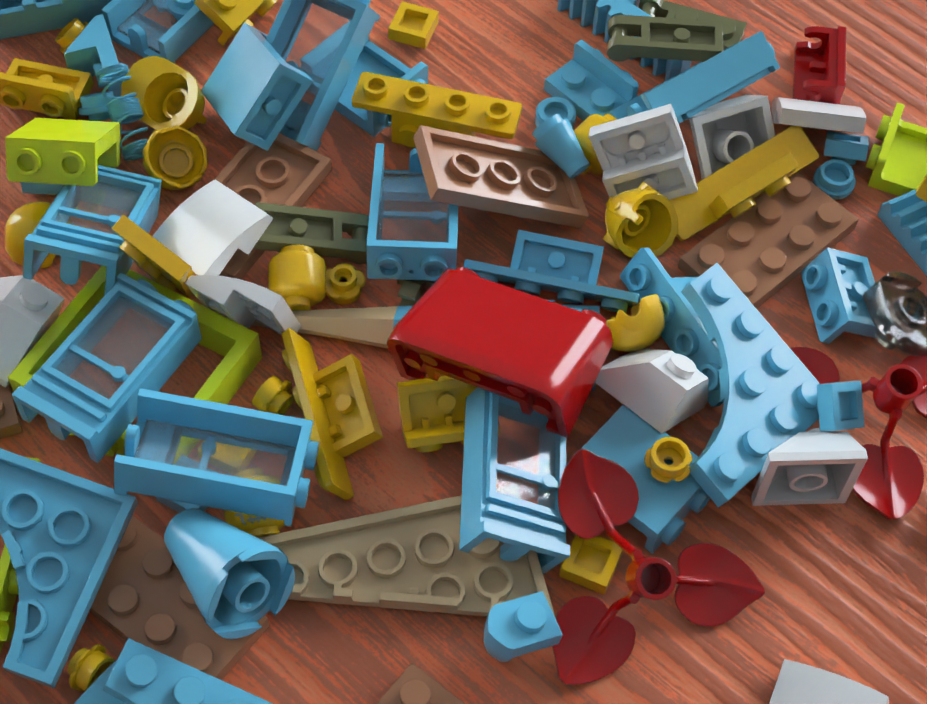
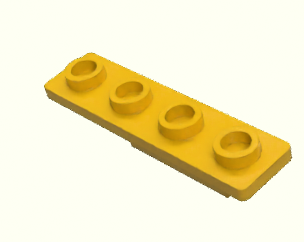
M370 72L361 73L352 96V106L355 108L391 115L392 142L408 147H416L413 137L420 125L470 136L481 133L513 139L522 112V104L518 102Z
M792 125L699 181L696 193L670 199L669 201L673 204L678 217V233L676 235L678 240L682 242L729 213L736 218L754 207L756 203L753 199L765 191L771 197L791 184L788 177L819 158L818 152L802 128Z
M288 328L286 331L281 332L285 349L282 350V356L294 377L296 385L292 389L294 399L301 410H303L305 419L313 421L311 441L319 442L316 459L318 465L314 468L315 476L325 491H331L346 501L354 497V492L344 457L383 438L360 360L350 354L318 371L310 343L291 328Z

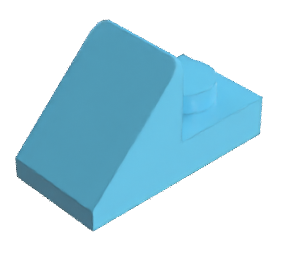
M103 14L95 16L65 51L64 57L68 69L88 72L92 76H96L97 71L101 68L119 63ZM96 76L99 88L106 87L109 84L99 82ZM117 82L108 88V91H113L114 97H121L122 82Z

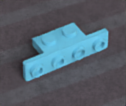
M518 230L510 268L465 259L463 266L474 271L483 279L495 283L501 281L515 284L514 289L531 295L539 296L540 291L545 290L558 293L557 299L568 303L583 304L584 298L600 301V308L612 312L623 310L626 313L627 307L637 306L639 298L638 293L596 285L604 246Z
M640 248L621 272V280L630 292L639 294L638 303L643 297L653 294L659 295L665 320V327L661 334L662 338L674 353L684 355L692 360L697 370L709 378L708 403L712 407L721 406L723 403L720 402L718 370L723 367L717 342L710 341L695 310L681 293L685 287L698 277L671 278L650 248Z

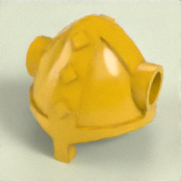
M642 181L636 189L627 190L614 197L611 196L606 203L605 224L607 232L602 239L623 254L633 258L640 248H650L657 257L662 255L673 244L678 233V217L675 208L667 197Z

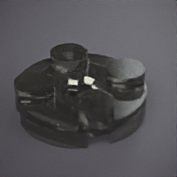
M893 271L883 276L864 292L863 299L867 305L869 315L876 326L875 337L883 347L889 350L897 347L910 355L925 356L927 355V297L918 289L923 283L903 272Z

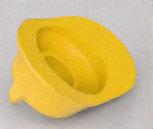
M159 56L144 57L131 66L129 72L125 75H130L131 79L122 82L121 96L137 93L135 98L139 99L144 113L143 117L139 119L140 121L155 130L175 125L189 130L197 123H206L207 119L203 115L205 98L198 86L197 79L190 72Z

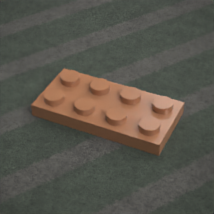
M420 125L413 137L431 201L581 228L589 218L576 178L569 179L567 174L541 150Z
M278 134L268 151L247 141L214 180L222 183L253 205L256 202L302 207L332 171V161L330 158ZM238 248L219 276L242 279L265 250L252 249L248 255Z
M798 171L788 177L791 184L771 197L764 192L754 200L756 203L754 207L736 218L732 217L681 256L678 268L688 277H699L718 263L757 309L798 276L826 248L834 247L855 230L859 219Z
M133 515L89 611L124 640L127 641L130 638L220 680L229 673L270 626L269 619L264 616L257 621L262 627L248 636L226 639L218 635L206 624L165 545L164 539Z

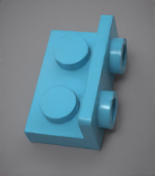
M583 40L574 44L573 59L548 76L544 82V91L552 97H561L570 101L576 109V116L583 121L592 114L602 116L607 113L609 114V111L637 97L639 87L638 82L630 73L620 69L608 60L602 52L591 47Z
M826 248L801 271V277L820 342L829 344L844 331L879 338L890 330L867 257Z

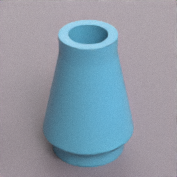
M555 114L546 119L533 131L532 135L536 139L535 146L560 167L569 179L575 178L590 166V162L583 153L570 121L563 120L560 114Z

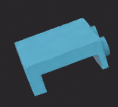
M351 21L302 58V69L324 79ZM368 36L336 104L335 110L375 137L385 127L391 126V115L352 106V96L361 73L370 72L428 84V65L421 61L410 69L369 41ZM313 81L307 90L316 96L321 84Z
M244 22L202 88V92L235 136L268 151L313 80L306 73L287 64L266 40L267 34Z
M623 404L581 449H587L598 456L616 462L632 476L638 488L639 501L634 516L628 522L647 537L644 548L653 554L663 542L670 546L684 529L686 523L683 519L691 510L699 513L711 498L691 474L680 482L671 480L668 483L660 482L651 476V469L646 467L644 461L646 451L652 448L657 440L671 436L666 432L661 434ZM690 451L692 462L689 466L698 459V456ZM669 459L664 460L667 465L673 464Z

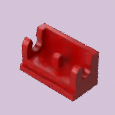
M819 26L807 27L804 32L805 37L819 38L821 41L817 43L809 41L796 43L794 51L793 99L840 104L846 87V27L838 26V29Z

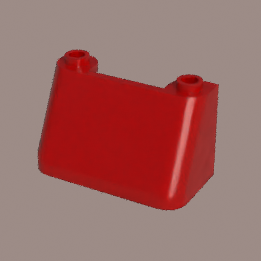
M457 267L456 270L447 269L395 325L387 340V346L401 377L409 380L424 379L425 375L428 374L430 379L438 381L440 375L443 374L519 402L522 413L531 416L533 410L545 415L549 419L545 426L547 431L569 438L613 345L612 333L606 325V319L595 311L584 309L580 312L483 279L468 268Z

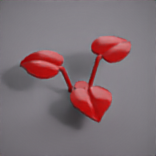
M808 347L790 348L820 384L840 381L839 371L834 361L828 355ZM927 353L911 355L900 364L892 366L881 380L871 377L868 382L861 384L862 393L872 391L876 407L880 411L889 414V420L882 434L880 447L873 444L862 445L867 451L868 460L852 490L861 501L887 519L898 520L909 513L917 503L923 488V467L915 451L906 446L890 447V439L898 420L902 417V412L911 403L919 415L927 418Z
M587 449L576 451L562 473L558 489V507L561 518L568 529L579 538L591 539L605 530L609 538L622 548L633 561L628 566L625 575L626 584L630 592L628 595L615 601L609 609L596 597L580 596L569 600L558 610L555 619L563 636L559 644L553 645L552 649L558 678L561 682L571 685L599 680L613 673L628 659L635 644L636 632L628 620L616 616V614L626 606L638 603L641 597L652 600L664 599L672 593L675 585L678 584L674 599L680 613L688 621L696 625L711 627L724 624L733 619L748 605L765 594L763 585L752 569L737 555L720 545L697 543L683 549L677 563L679 575H676L674 568L666 560L644 557L642 551L632 546L613 526L627 523L637 510L639 493L634 479L625 468L616 462L598 456Z

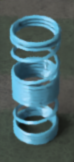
M124 63L105 66L96 73L99 82L109 83L102 91V95L112 99L106 106L111 122H120V125L137 121L144 115L139 99L135 98L137 93H130L121 97H110L105 94V91L113 84L131 79L130 75L124 76L129 72L128 65ZM148 127L134 131L120 130V133L128 134L120 141L123 159L129 161L143 158V149L148 139L138 140L124 147L122 142L136 133L147 131Z

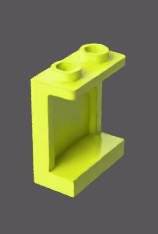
M900 103L896 104L891 117L883 115L875 137L883 140L881 146L873 144L865 168L873 170L867 186L897 196L915 189L917 190L927 174V128L901 120L905 105Z
M34 118L5 137L7 179L11 182L94 186L98 182V165L117 168L121 164L120 122Z

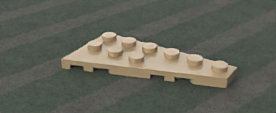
M517 484L496 488L498 493L521 499ZM462 495L259 537V539L281 549L288 557V562L294 567L295 581L288 600L488 617L491 608L495 604L543 591L555 616L536 551L530 550L516 561H505L500 558V546L504 542L486 538L468 553L459 550Z

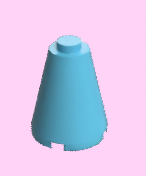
M197 508L184 510L175 515L169 522L164 534L165 545L206 624L218 635L226 639L248 636L262 627L257 621L269 611L276 615L283 608L294 586L295 571L294 567L288 562V557L281 549Z

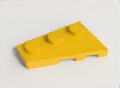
M123 214L111 228L124 241L119 248L133 259L135 264L150 275L153 281L173 291L177 288L190 298L193 293L185 283L190 276L195 275L192 267Z

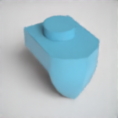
M543 591L495 604L486 619L483 639L485 649L489 655L500 662H508L514 657L559 644L563 634Z

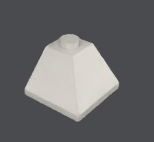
M745 94L718 102L689 118L702 180L776 136L768 96Z
M23 275L0 277V385L5 388L10 383L8 376L56 321L65 299L35 280L23 278Z
M641 349L631 351L602 366L595 381L597 385L661 434L703 409L708 402L709 378L697 370L692 360L684 355L676 354L672 350Z
M815 428L806 432H799L768 453L751 496L752 506L846 503L868 460L867 451L847 431H820V428Z

